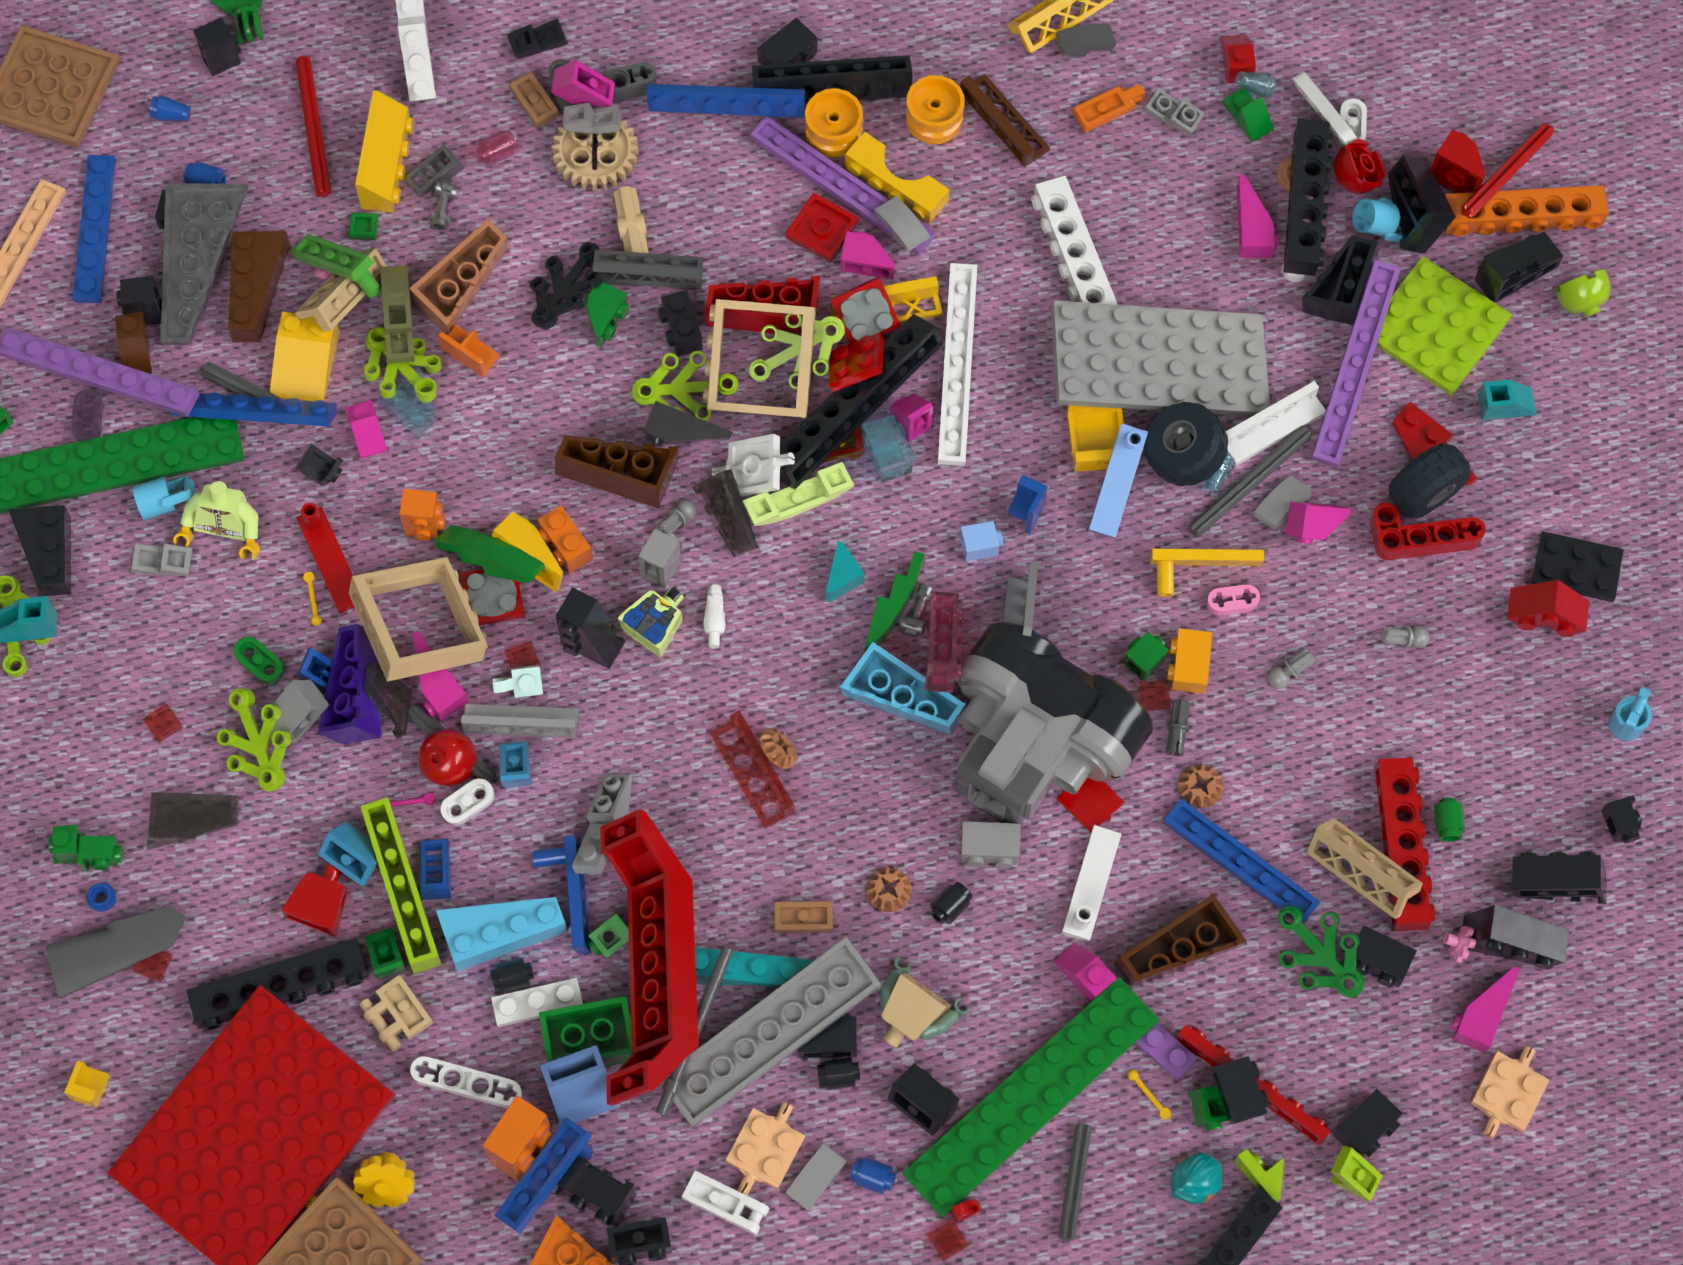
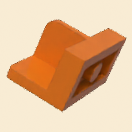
M455 325L448 335L443 332L438 334L439 345L442 350L482 377L500 358L498 352L479 340L478 332L475 330L468 333L458 325Z

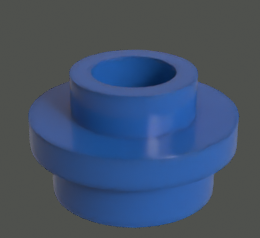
M95 884L87 893V903L94 911L105 912L114 906L116 892L109 884ZM106 894L107 898L104 902H97L98 895Z

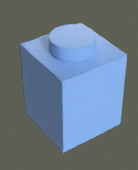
M994 521L961 527L960 539L966 562L998 556L999 547L1003 546L1001 530L995 529Z

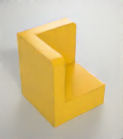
M78 1060L64 1093L71 1100L97 1108L110 1076L108 1073L90 1068L84 1062Z

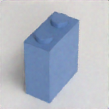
M597 1045L540 1065L560 1125L566 1117L576 1123L617 1108V1105H607V1073Z

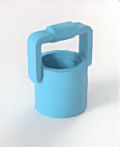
M1362 199L1356 204L1352 221L1358 233L1383 236L1384 240L1399 242L1402 239L1401 227L1398 226L1400 214L1397 204L1392 203V199ZM1397 227L1400 231V234L1394 233L1397 230Z
M188 475L167 481L165 476L136 485L132 487V491L143 520L146 521L176 511L175 504L190 500L195 492V485ZM184 487L183 491L174 494L171 492Z
M1641 686L1636 696H1629L1620 700L1609 716L1608 721L1609 728L1614 736L1625 741H1632L1641 736L1652 719L1651 707L1647 703L1651 690Z

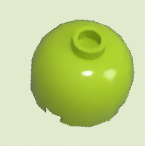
M1606 269L1595 271L1593 276H1580L1559 285L1558 288H1554L1561 306L1573 314L1584 313L1585 317L1601 312L1599 307L1608 301L1611 294V284Z

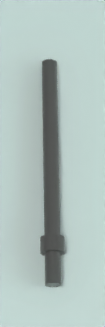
M725 947L721 950L697 1009L698 1038L734 952ZM692 1053L671 1073L669 1078L665 1079L662 1086L664 1092L655 1111L656 1113L667 1116L674 1096H678L682 1087L680 1082Z

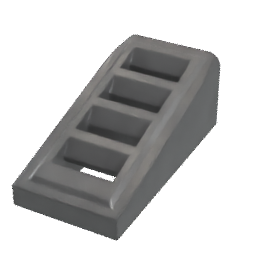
M443 144L407 174L404 179L417 196L421 198L432 190L435 180L440 181L443 179L448 181L465 169V167L454 153ZM446 158L450 162L448 165L442 162ZM437 164L442 169L438 173L433 168ZM427 170L433 175L430 180L424 174ZM420 176L425 184L421 187L416 181V185L413 179L415 180L416 177Z

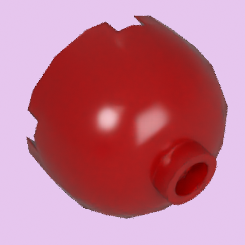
M1356 139L1346 144L1334 159L1336 182L1345 190L1354 194H1365L1382 186L1384 182L1381 181L1386 177L1385 166L1379 153L1376 150L1371 152L1366 147L1369 143L1361 139Z
M445 729L433 732L424 739L419 747L417 759L419 769L429 781L437 785L454 786L469 779L473 766L476 764L477 755L475 746L468 736L456 730Z

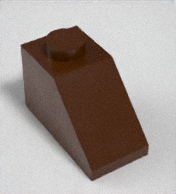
M143 313L116 315V334L122 365L152 374L148 325Z

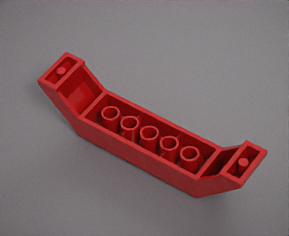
M638 809L600 827L601 854L607 856L626 886L628 900L632 1055L617 1072L606 1076L607 1105L611 1106L653 1091L699 1046L693 880L646 811Z

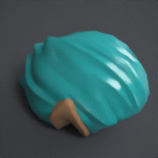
M1202 1152L1182 1157L1177 1161V1165L1172 1171L1171 1192L1173 1198L1181 1199L1190 1204L1206 1203L1215 1197L1216 1193L1223 1188L1222 1164L1215 1157Z

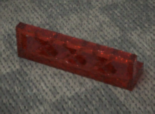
M740 710L731 714L730 722L710 732V735L762 826L766 829L794 814L795 805ZM733 729L738 737L736 746L724 745L719 736ZM740 742L745 750L739 749ZM727 751L733 752L732 759ZM737 753L749 756L752 761L749 771L735 766L734 762ZM754 766L759 774L752 772ZM741 774L747 776L746 781H744ZM750 777L763 780L765 788L762 795L750 792L748 788ZM767 790L770 792L772 797L766 796ZM754 798L761 799L759 805ZM764 801L775 803L781 813L766 819L761 811Z

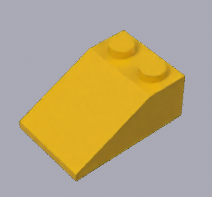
M282 311L276 337L270 393L282 399L296 398L302 401L325 400L340 334L338 324L331 331L323 332L314 316L298 319L295 313Z

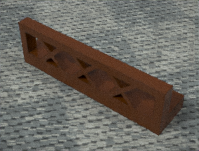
M986 74L975 81L970 76L961 80L960 88L964 94V99L1024 167L1050 151V147ZM984 83L988 87L990 97L979 87L981 84ZM995 104H1001L1007 109L1006 116ZM1011 122L1019 123L1023 127L1022 135ZM1027 141L1036 142L1040 149L1035 152L1034 148Z

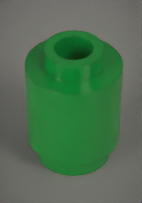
M1455 798L1439 800V803L1434 806L1436 834L1439 835V840L1443 842L1461 840L1463 838L1462 833L1465 832L1463 804L1457 802Z

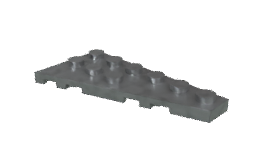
M247 183L166 184L160 341L162 345H190L249 187Z

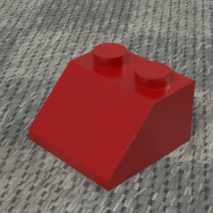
M1452 129L1437 151L1431 170L1439 185L1453 193L1476 192L1482 186L1486 176L1476 142L1471 140L1466 134L1458 133Z

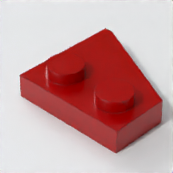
M1411 401L1392 422L1397 434L1402 439V445L1406 453H1409L1412 460L1433 446L1440 443H1448L1453 436L1452 433Z

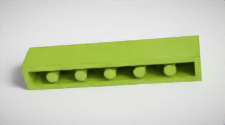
M387 797L360 806L412 971L416 974L441 966V960L390 801Z

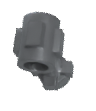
M443 179L440 181L435 180L431 190V195L438 197L435 213L431 212L429 216L431 227L436 230H445L450 224L451 217L446 216L448 200H454L457 192L456 185H452L450 181Z
M920 584L917 590L914 589L912 596L917 599L911 616H903L900 631H904L905 635L912 637L924 635L927 620L922 619L927 602L933 603L935 590L932 587Z

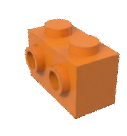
M403 489L399 515L405 535L414 536V538L421 541L437 538L439 530H444L446 524L443 503L439 502L437 492Z
M562 505L538 519V532L546 545L549 544L552 548V554L559 566L563 565L569 574L593 560L591 547Z

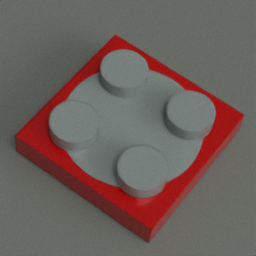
M879 276L830 298L837 317L844 324V333L849 344L859 341L864 336H871L877 333L884 335L901 326Z
M484 569L460 573L462 587L467 591L471 610H475L477 613L479 626L525 618L519 581L487 576Z

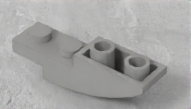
M630 774L604 775L586 815L590 825L572 864L575 874H602L609 859L606 855L601 854L600 827L628 814L632 785Z

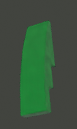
M450 525L434 540L437 549L458 553L461 562L483 566L487 576L529 583L545 568L543 562L521 549L475 530Z
M914 551L907 576L896 574L890 599L878 596L864 653L872 642L880 646L904 613L916 588L924 564V553Z

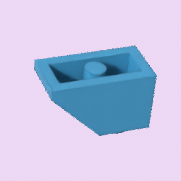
M347 821L328 832L318 853L320 857L362 887L367 885L377 864L369 837Z

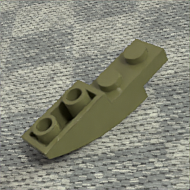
M407 265L380 267L387 363L415 362Z

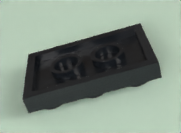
M1541 531L1531 584L1559 580L1582 596L1614 602L1624 549Z

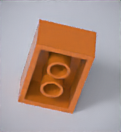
M516 1096L482 1145L489 1163L519 1182L551 1139L553 1132L547 1114L519 1096Z

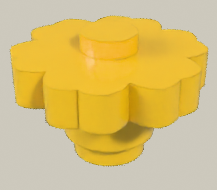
M385 1152L379 1156L375 1155L362 1161L361 1168L355 1171L353 1180L354 1190L356 1193L363 1194V1201L365 1203L372 1204L378 1208L385 1204L395 1208L400 1204H405L408 1200V1195L414 1192L416 1183L414 1179L415 1173L412 1170L406 1169V1162L400 1160L397 1155Z

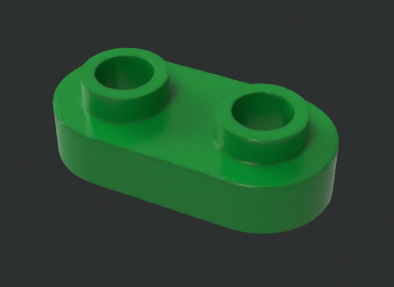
M244 637L235 644L234 655L236 660L260 682L270 685L277 683L282 678L284 668L281 660L256 638ZM248 650H253L254 655L251 657H246L245 652ZM272 667L275 669L272 674H265L267 668Z

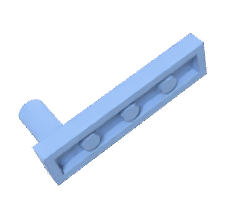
M1120 424L1088 530L1116 538L1148 434L1147 431Z

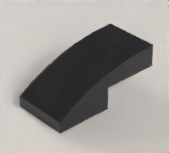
M558 18L536 28L529 24L507 34L516 58L529 57L568 45Z

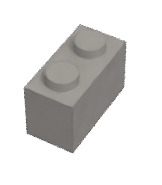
M656 529L653 530L638 556L641 577L663 588L667 587L681 562L680 543L674 534L668 531L660 532Z
M312 680L290 681L284 686L283 693L269 704L277 705L281 710V717L276 721L273 733L278 730L289 732L291 743L298 742L329 706ZM270 709L269 711L270 718H272L273 716L272 709ZM281 734L279 737V741L282 744L284 738Z
M963 821L961 862H967V865L970 867H982L984 863L996 864L998 868H1012L1013 864L1018 865L1020 858V824Z

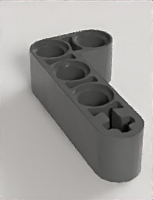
M557 59L550 64L551 88L554 70L569 63L567 60ZM646 62L600 73L615 82V85H624L622 87H614L612 104L646 96L648 84H657L656 70L653 65ZM554 94L557 107L562 113H564V107L577 105L571 104ZM591 106V107H592V109H594V108H598V107H601V106Z

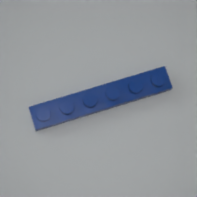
M648 84L646 89L648 110L653 112L805 118V90Z
M88 155L73 291L74 303H102L116 165L114 155Z
M199 393L200 395L188 417L329 427L338 411L336 403L323 400L302 401L296 398L274 399L269 396L260 398L247 397L242 394L232 396L219 393ZM171 412L172 415L182 416V415H179V414H176V413Z
M1183 799L1179 800L1164 819L1163 824L1280 911L1288 905L1298 906L1303 912V923L1305 924L1320 904L1318 899ZM1286 913L1287 916L1294 920L1292 914Z

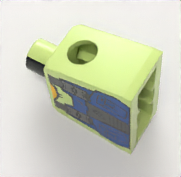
M673 587L663 597L650 590L617 618L618 627L661 658L683 621L682 612L676 607L684 597Z

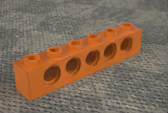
M1604 185L1498 191L1475 215V218L1469 219L1466 216H1462L1461 206L1475 192L1445 194L1456 216L1445 229V234H1453L1457 237L1474 232H1479L1481 235H1490L1495 231H1506L1513 234L1527 229H1532L1534 232H1542L1548 228H1559L1566 231L1580 226H1585L1587 229H1595L1604 225L1609 214ZM1573 207L1579 208L1581 212L1576 211ZM1547 209H1551L1555 211V213H1551ZM1520 210L1526 211L1529 214H1523ZM1494 212H1499L1503 216H1498Z

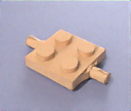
M1524 1046L1518 1060L1511 1059L1499 1051L1495 1052L1470 1101L1471 1105L1482 1110L1490 1118L1482 1132L1484 1135L1489 1134L1488 1137L1490 1138L1495 1137L1500 1124L1509 1125L1524 1132L1549 1082V1079L1536 1073L1529 1066L1533 1055L1536 1053L1534 1049L1530 1050L1531 1047Z
M782 1102L776 1117L768 1116L754 1108L752 1109L725 1160L726 1163L737 1168L744 1175L736 1191L741 1193L745 1184H747L743 1194L748 1196L754 1182L765 1183L778 1190L805 1138V1135L792 1129L786 1123L791 1111L794 1109L792 1105H789L785 1114H783L788 1103Z

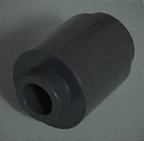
M955 882L953 885L949 884L930 903L932 917L940 924L944 922L951 924L970 905L969 901L973 898L972 894L960 882Z
M523 958L496 965L495 969L490 970L495 992L503 991V993L525 988L530 986L529 980L535 979L531 963H524Z
M851 1057L824 1061V1064L817 1065L820 1089L834 1090L855 1087V1080H861L858 1062L852 1063Z

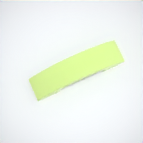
M843 462L817 471V476L805 480L795 490L787 487L770 495L768 492L761 493L743 500L742 504L753 526H761L789 519L833 500L853 488L854 483Z

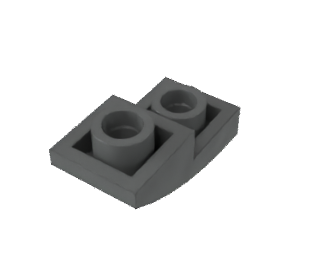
M1110 24L1075 26L1057 31L1055 34L1062 56L1085 57L1089 50L1112 51L1116 46Z

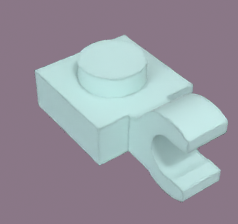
M540 665L511 668V677L493 678L492 681L494 693L514 689L515 698L543 694Z

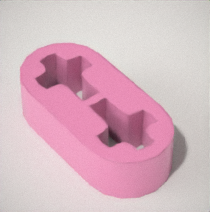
M1252 585L1216 588L1208 595L1207 608L1215 615L1250 612L1257 608L1260 601V593ZM1244 593H1248L1249 597H1254L1250 604H1246V601L1243 599H1236H1241ZM1216 596H1220L1221 600H1231L1224 602L1223 607H1219L1218 603H1213Z

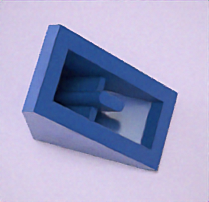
M308 648L297 672L299 679L312 680L317 689L326 694L332 660L315 649Z

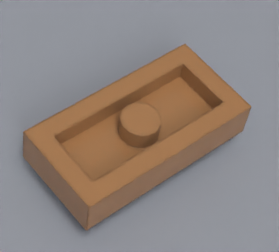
M532 72L509 84L510 91L536 128L559 117V110Z
M833 901L775 902V933L833 932Z

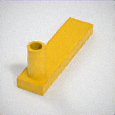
M1152 549L1150 553V565H1157V596L1159 597L1174 596V565L1261 566L1264 562V550Z

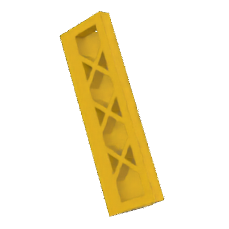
M1044 0L1007 23V26L1011 33L1019 34L1027 52L1033 53L1055 39L1057 31L1075 26L1114 0H1100L1097 3L1090 2V0ZM1075 1L1082 2L1080 14L1077 16L1069 15L1072 3ZM1055 14L1061 15L1059 27L1055 30L1048 28L1051 17ZM1034 27L1041 29L1039 40L1032 44L1027 32Z
M937 276L884 286L893 307L897 304H903L910 308L906 315L897 316L900 324L906 322L913 315V311L917 312L914 314L922 319L943 316L938 296L939 284ZM933 298L935 310L924 311L917 307L921 300ZM830 301V308H831L832 316L837 317V315H836V313H835V310H834V308H833V306H832V304H831V301Z

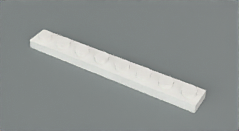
M950 263L938 464L965 466L977 280V265Z

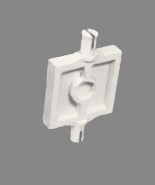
M775 434L728 443L726 465L714 467L712 469L714 472L712 476L715 479L727 478L728 496L732 498L780 490V467L794 464L795 460L792 459H795L791 452L780 455V436Z

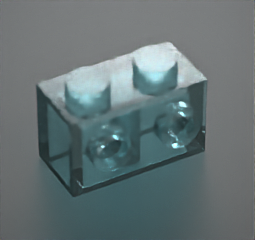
M893 414L862 425L864 442L881 483L912 473L913 462L916 461L912 447L906 446L903 439L906 438L901 422H896Z

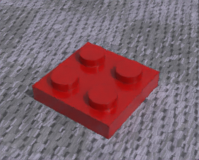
M813 192L786 231L785 238L831 263L844 245L846 232H853L859 223V217Z
M880 333L864 336L859 341L839 346L831 351L828 384L833 392L882 373L884 339Z

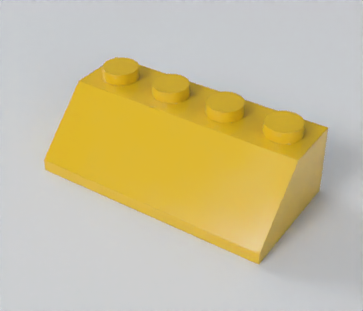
M374 90L355 186L361 209L393 213L395 204H399L401 199V189L398 188L399 180L403 181L405 177V165L402 163L403 157H408L410 143L407 141V136L413 133L414 119L410 118L408 107Z

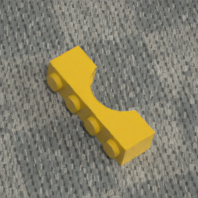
M864 132L845 154V166L848 172L855 177L861 176L867 180L868 185L873 190L883 191L888 195L889 199L897 196L919 221L925 220L930 224L949 202L950 189L929 175L918 180H903L894 176L887 169L884 162L886 146Z

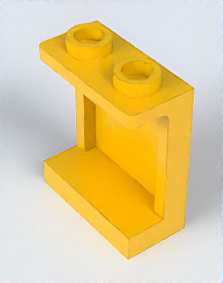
M1068 405L1067 420L1074 472L1107 469L1120 424H1124L1122 408Z

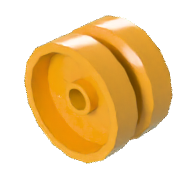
M929 75L916 81L907 94L906 125L909 132L917 140L927 144L948 142L959 133L963 125L964 94L960 86L952 79L941 75Z
M838 88L825 89L816 93L808 101L805 109L806 141L824 156L829 158L845 156L846 152L863 134L862 106L858 99L850 92Z

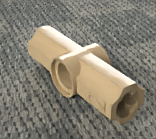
M629 186L620 187L613 193L618 215L616 218L617 226L620 233V241H623L624 252L649 253L646 242V225L644 215L640 212L636 188Z

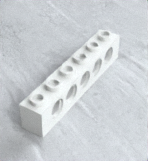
M1066 176L1035 184L1034 195L1031 196L1032 205L1035 211H1040L1041 213L1040 223L1044 234L1049 233L1051 238L1049 242L1050 250L1054 257L1058 256L1061 263L1058 265L1062 279H1067L1069 283L1068 294L1071 302L1090 303L1087 300L1092 298L1096 299L1100 304L1118 305ZM1051 208H1059L1061 211L1055 212ZM1067 230L1070 234H1062L1060 231ZM1070 253H1077V254H1079L1080 256H1079V257H1072V256H1070L1069 254H1070ZM1079 276H1086V277H1088L1089 279H1088V280H1081V279H1079L1078 277H1079Z

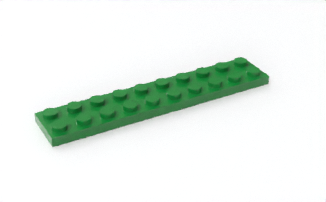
M192 417L0 458V514L9 512L8 509L29 508L145 483L163 476L168 478L243 462L245 458L237 420Z
M1119 977L902 1173L903 1176L943 1219L951 1212L953 1206L960 1204L1157 1025L1160 1019Z

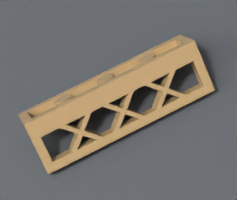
M372 248L358 251L369 255L374 263L368 270L378 282L381 279L380 267H387L378 250ZM332 274L303 303L295 314L298 319L314 316L323 332L331 331L366 293L357 282Z
M1335 818L1317 827L1307 851L1308 855L1394 919L1401 916L1407 900L1419 893L1423 885L1422 882ZM1321 842L1328 846L1331 856H1326L1318 850ZM1344 858L1350 862L1353 872L1349 873L1346 871L1340 859ZM1362 875H1367L1372 879L1375 889H1370L1366 886ZM1389 891L1398 898L1395 906L1388 902L1385 892Z

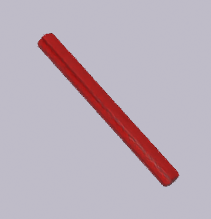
M299 56L295 62L315 194L317 197L324 198L331 194V186L312 63L309 56Z
M1547 123L1541 124L1461 206L1462 216H1466L1468 219L1473 218L1553 135V126H1549Z

